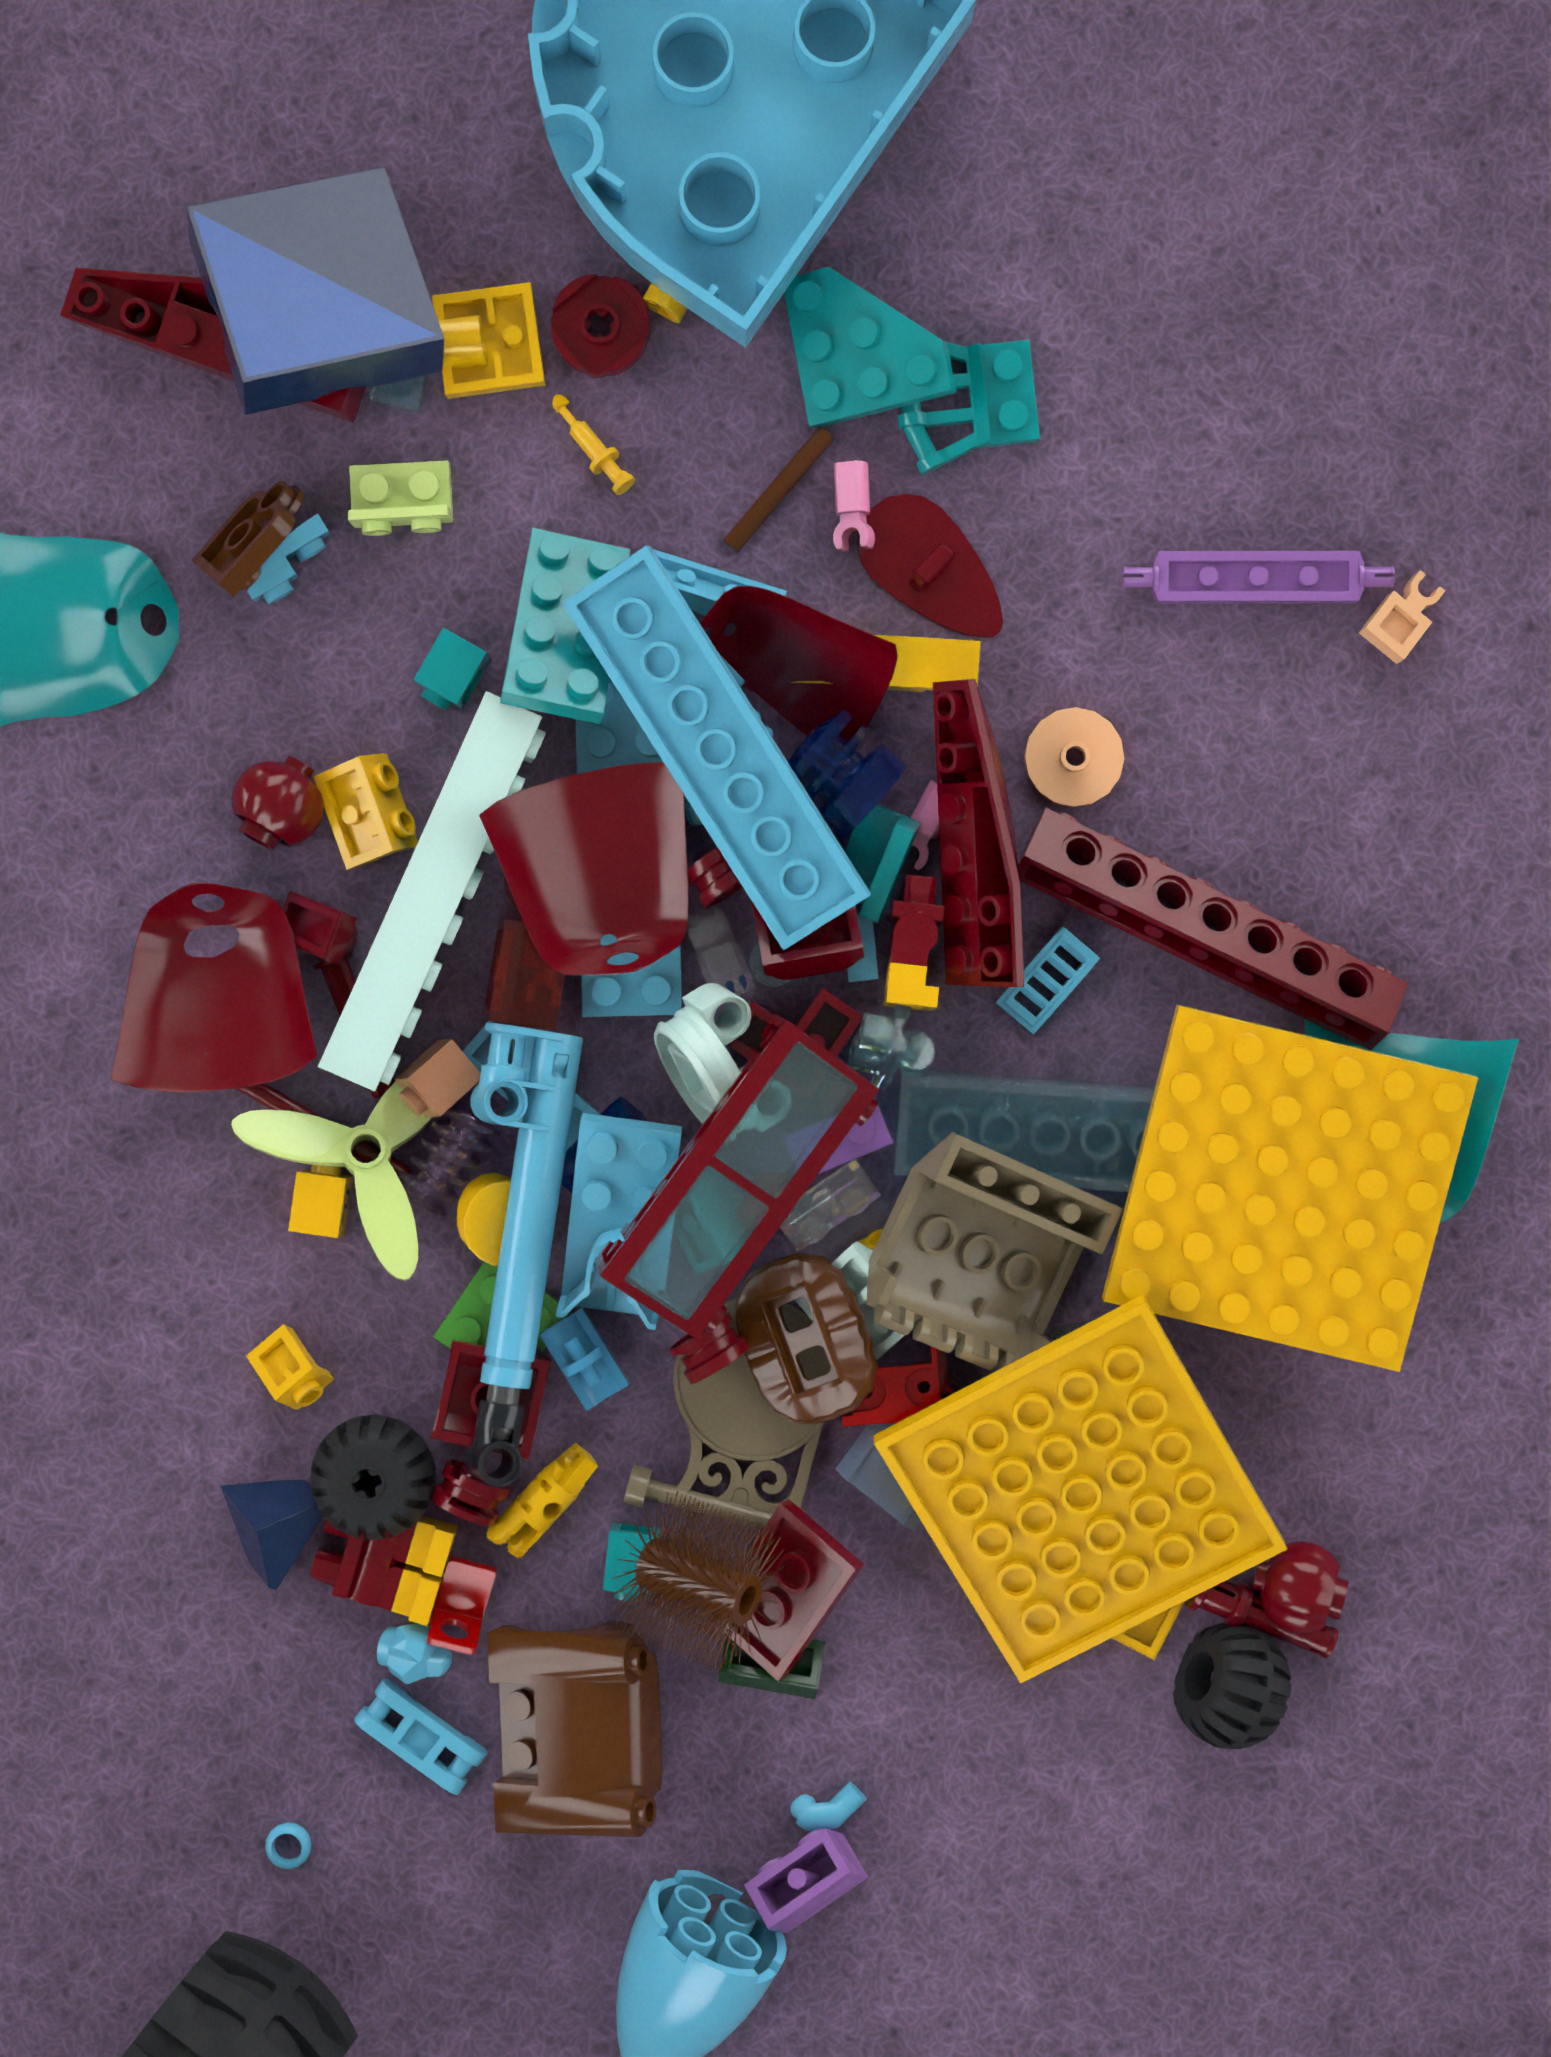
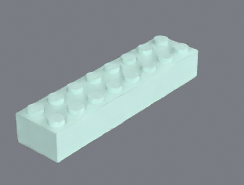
M487 691L483 696L318 1065L319 1068L372 1091L376 1090L379 1081L387 1085L390 1084L401 1059V1055L393 1052L400 1035L410 1039L422 1010L413 1005L421 988L431 992L443 964L435 961L434 958L441 943L450 946L454 941L463 917L456 915L455 911L462 897L469 900L473 898L484 871L476 868L482 851L490 855L494 851L479 815L495 802L521 791L525 778L517 775L523 760L530 764L532 763L546 732L538 729L542 716L524 708L501 704L500 697Z

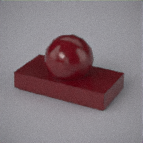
M293 891L288 893L283 911L290 923L296 947L339 965L343 954L351 952L356 944L358 930L355 922L357 917Z

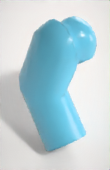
M849 1781L829 1802L816 1803L812 1796L807 1794L800 1795L792 1802L790 1812L797 1819L796 1824L805 1831H815L820 1828L836 1829L867 1798Z

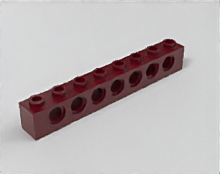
M1045 808L1018 861L1021 882L1370 1051L1390 1033L1408 985L1407 982L1395 977L1390 970L1379 965H1370L1349 955L1347 950L1337 944L1320 941L1304 933L1294 923L1279 921L1259 911L1254 904L1248 901L1234 899L1215 890L1210 883L1203 879L1190 878L1170 868L1160 858L1145 856L1124 846L1122 841L1112 835L1100 834L1079 824L1069 814L1054 812ZM1068 855L1076 856L1082 861L1083 865L1073 863ZM1113 876L1124 880L1128 887H1123L1116 883ZM1158 898L1168 901L1173 909L1164 907ZM1203 920L1213 923L1218 931L1208 928ZM1249 942L1257 944L1263 953L1255 951ZM1294 963L1302 966L1308 975L1299 972ZM1339 985L1347 988L1352 994V997L1346 995L1341 990Z

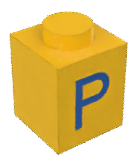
M311 1165V1170L303 1169L296 1171L288 1231L333 1238L345 1235L353 1176L341 1174L342 1167Z

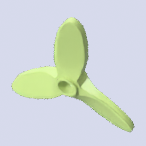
M397 1082L381 1097L365 1125H358L354 1128L318 1116L285 1110H252L240 1114L232 1120L231 1125L235 1135L243 1143L256 1150L297 1163L345 1167L355 1176L360 1218L367 1239L385 1270L396 1279L407 1281L413 1276L418 1263V1239L415 1219L406 1191L391 1166L390 1160L393 1151L421 1132L434 1117H426L423 1113L418 1116L413 1113L400 1098L399 1093L403 1089ZM367 1140L376 1143L381 1150L379 1156L369 1163L357 1161L352 1156V1150L358 1142Z

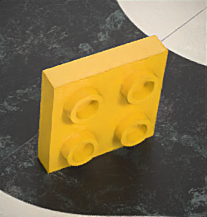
M531 282L432 296L433 307L444 336L442 375L447 399L546 386Z

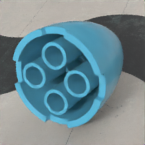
M678 1870L674 1878L661 1881L655 1879L651 1884L633 1923L619 1974L616 2025L621 2057H704L721 2044L747 2018L761 2000L785 1960L787 1951L786 1941L782 1932L768 1930L761 1915L756 1910L739 1901L743 1895L742 1892L695 1870ZM723 1894L727 1899L720 1903L708 1926L704 1923L711 1908V1903L707 1896Z

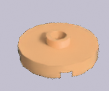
M1078 707L1057 710L1041 720L1028 737L1024 753L1026 774L1037 792L1053 804L1070 808L1091 805L1109 794L1121 776L1125 759L1122 740L1111 722L1095 711ZM1071 748L1079 749L1084 757L1082 764L1079 766L1070 765L1066 760L1067 750Z

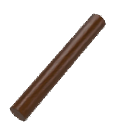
M820 426L727 534L723 539L724 543L736 553L743 548L833 442L834 438L829 432Z

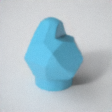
M413 1623L399 1627L388 1626L383 1631L377 1647V1661L380 1665L388 1667L390 1673L402 1682L409 1684L426 1677H440L444 1675L452 1664V1653L449 1649L427 1643L430 1624L424 1626Z

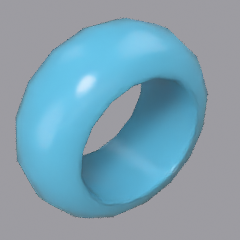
M286 1822L277 1825L266 1838L265 1850L267 1857L272 1864L281 1869L299 1867L307 1860L311 1851L309 1834L302 1826L296 1823ZM283 1834L295 1836L301 1844V1854L293 1859H285L279 1856L274 1846L275 1839Z

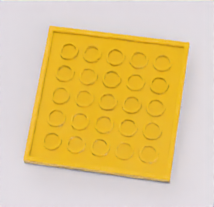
M1176 1004L1102 1294L1103 1301L1122 1306L1143 1295L1154 1314L1400 1372L1478 1077Z
M1143 1295L873 1435L874 1445L1020 1684L1287 1550L1282 1535Z

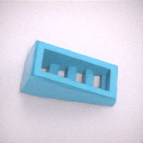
M1061 926L1024 968V987H1008L995 1003L1034 1035L1088 974L1100 957L1066 928ZM1059 945L1080 962L1075 970L1054 953ZM1045 961H1048L1068 978L1063 985H1060L1040 968ZM1032 976L1054 993L1049 1001L1027 983ZM1019 991L1041 1008V1011L1036 1016L1014 999Z

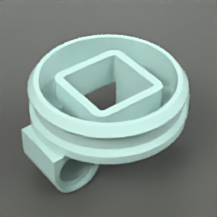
M716 983L704 984L682 997L685 1007L676 1011L673 1018L666 1023L659 1022L654 1032L656 1049L668 1076L686 1105L701 1124L705 1122L745 1067L743 1066L738 1069L725 1045L740 1037L747 1030L751 1021V1010L748 1003ZM725 1003L722 1015L714 1020L716 1010ZM772 1076L764 1086L761 1095L753 1101L727 1138H732L734 1132L740 1128L753 1126L759 1131L782 1116L789 1103L787 1087Z

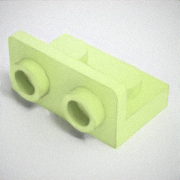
M448 460L349 466L351 510H348V521L354 528H361L363 535H388L392 533V526L411 525V531L415 533H434L442 530L441 523H453L451 468Z

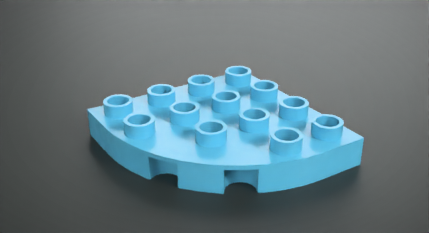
M535 0L532 16V33H528L536 98L546 137L560 172L580 208L611 247L632 268L664 293L746 348L972 23L977 0Z

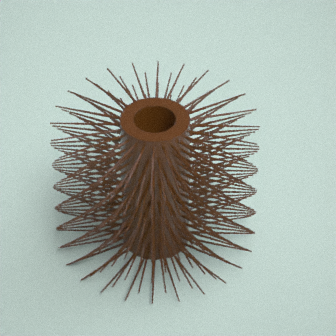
M677 1491L672 1509L671 1497L668 1521L665 1525L664 1515L669 1493L667 1492L662 1521L660 1506L659 1537H656V1498L655 1533L646 1511L650 1541L647 1544L645 1543L635 1522L634 1524L639 1532L638 1535L645 1547H642L644 1549L640 1552L626 1541L640 1553V1556L632 1554L639 1558L638 1561L617 1559L637 1563L635 1566L636 1570L623 1572L625 1574L615 1577L618 1578L635 1572V1578L616 1592H622L623 1588L627 1589L633 1586L622 1601L639 1585L635 1594L619 1608L620 1610L630 1600L622 1613L623 1615L630 1603L636 1600L635 1605L628 1613L630 1616L625 1627L631 1619L630 1617L635 1606L642 1598L640 1607L632 1615L633 1617L637 1613L629 1628L630 1630L634 1623L630 1638L638 1625V1631L641 1630L640 1636L642 1637L645 1629L647 1633L648 1626L651 1624L649 1641L652 1640L651 1635L655 1626L653 1636L655 1637L656 1634L659 1646L662 1638L664 1642L669 1625V1634L664 1643L665 1645L668 1640L665 1652L667 1647H670L668 1644L672 1635L671 1643L673 1645L671 1651L674 1644L677 1647V1643L681 1639L679 1646L681 1644L679 1651L681 1656L684 1649L686 1653L690 1641L688 1652L691 1648L692 1650L688 1660L693 1651L694 1660L698 1654L696 1662L699 1664L702 1658L701 1656L698 1661L700 1650L703 1649L702 1663L707 1651V1658L709 1657L708 1665L710 1658L712 1663L715 1645L718 1644L719 1651L713 1662L714 1665L716 1661L715 1668L720 1650L722 1658L723 1644L728 1635L727 1647L721 1667L724 1658L726 1665L730 1640L732 1643L734 1631L735 1638L734 1643H732L730 1670L734 1646L736 1656L738 1627L740 1626V1665L742 1632L745 1637L743 1625H746L750 1652L747 1622L749 1620L752 1621L760 1638L752 1616L756 1611L766 1620L768 1619L756 1609L757 1606L763 1608L758 1603H777L760 1600L762 1592L781 1585L778 1584L761 1590V1585L775 1573L762 1583L760 1580L771 1574L769 1573L764 1576L781 1553L759 1578L758 1575L763 1567L776 1555L774 1554L768 1560L774 1550L773 1548L767 1559L761 1562L769 1548L768 1544L772 1538L771 1535L763 1554L756 1562L761 1550L760 1547L767 1533L765 1534L767 1524L760 1545L757 1547L758 1549L752 1558L755 1551L753 1550L754 1545L758 1540L757 1536L760 1531L759 1528L757 1533L758 1525L755 1534L752 1536V1538L754 1537L753 1545L747 1554V1546L752 1540L751 1535L755 1526L753 1530L751 1526L749 1536H747L746 1527L743 1532V1519L740 1526L738 1520L737 1528L734 1530L736 1534L733 1541L734 1532L732 1533L735 1527L734 1520L736 1514L732 1516L734 1519L729 1530L728 1521L731 1511L729 1517L724 1518L722 1524L723 1518L721 1520L722 1512L720 1509L717 1515L718 1518L720 1514V1518L716 1524L718 1528L715 1535L716 1513L711 1524L710 1515L713 1505L708 1513L706 1507L703 1514V1502L701 1516L698 1518V1520L700 1519L699 1527L697 1529L696 1523L698 1520L696 1521L700 1513V1510L698 1512L700 1501L697 1503V1511L693 1518L696 1507L693 1511L692 1509L696 1498L693 1504H691L690 1514L688 1504L684 1511L686 1496L681 1506L680 1498L675 1516V1501L679 1491ZM683 1503H684L683 1512H682V1517H681V1521H680V1523H679V1515H678V1514H679L680 1509H681V1507H682V1505H683ZM674 1507L673 1523L669 1529V1520ZM687 1514L686 1524L683 1528L682 1521ZM678 1518V1526L674 1531L676 1519ZM663 1520H664V1528H665V1530H664V1533H663V1536H662V1526H663ZM705 1520L704 1528L700 1531V1527ZM649 1523H650L651 1530H652V1534H653V1537H654V1539H652V1540H651V1534H650ZM691 1524V1529L686 1534L687 1527ZM695 1526L696 1532L692 1535L693 1528ZM722 1526H723V1532H722V1534L718 1537V1532L720 1531V1529H721ZM709 1529V1534L707 1538L704 1540L705 1533ZM713 1532L714 1538L710 1541L711 1533ZM741 1532V1539L736 1543V1539ZM726 1535H727V1541H726L725 1544L722 1546L723 1539H724V1538L726 1537ZM732 1538V1544L728 1547L729 1540ZM745 1542V1547L740 1553L741 1545ZM764 1562L762 1567L757 1571L759 1565ZM636 1579V1582H635V1583H633V1584H631L630 1586L626 1587L627 1585H629L631 1582H633V1581ZM640 1591V1594L635 1599H633L635 1595ZM646 1602L645 1608L641 1611L643 1605ZM651 1609L650 1616L644 1623L645 1614ZM657 1609V1615L653 1619V1613ZM644 1611L642 1618L635 1627L638 1616ZM674 1617V1623L670 1627V1621ZM662 1618L661 1623L659 1624L658 1628L656 1629V1627H657V1622ZM665 1619V1627L661 1631L662 1623ZM679 1620V1630L674 1636L675 1625ZM692 1624L691 1632L687 1636L688 1628ZM682 1628L683 1634L681 1635V1637H680L679 1640H678L679 1632H680V1629ZM710 1631L709 1639L705 1643V1637ZM645 1633L644 1642L647 1639L649 1633L647 1634V1636ZM696 1635V1639L691 1645V1640ZM700 1635V1643L696 1647L697 1638ZM714 1636V1646L709 1653L710 1641ZM722 1636V1640H721V1644H720V1648H719V1639H720V1637ZM686 1640V1644L681 1652L682 1644Z

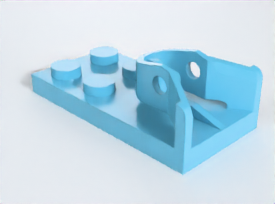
M582 1113L579 1126L562 1291L556 1310V1317L564 1318L575 1306L636 1314L641 1317L648 1329L656 1330L659 1315L603 1279L599 1275L595 1260L609 1241L615 1243L617 1239H620L624 1242L625 1239L621 1234L622 1228L626 1223L630 1224L678 1159L683 1126ZM672 1214L629 1271L630 1274L661 1296Z

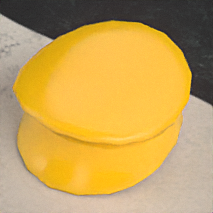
M495 1172L482 1174L469 1182L462 1191L457 1206V1227L460 1238L480 1260L492 1266H498L511 1182L510 1177Z

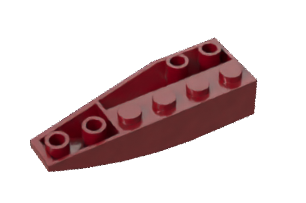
M75 268L60 314L61 317L164 357L234 381L225 354L223 328L216 312L208 301L201 277ZM367 386L340 389L323 395L316 400L298 404L354 423Z
M975 679L933 682L942 906H945L943 929L946 985L1024 987L1021 893L1015 832L1005 778L992 728Z

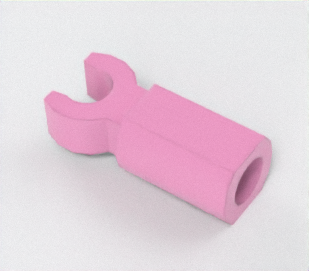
M858 460L837 462L834 464L836 515L840 516V523L835 528L833 543L837 550L842 552L849 551V536L852 532L858 530L860 546L866 549H873L875 533L872 527L867 524L866 515L870 514L868 463Z
M930 780L911 815V818L922 822L913 842V845L918 848L920 855L914 866L918 871L925 866L929 858L927 843L930 838L937 840L939 837L937 782Z

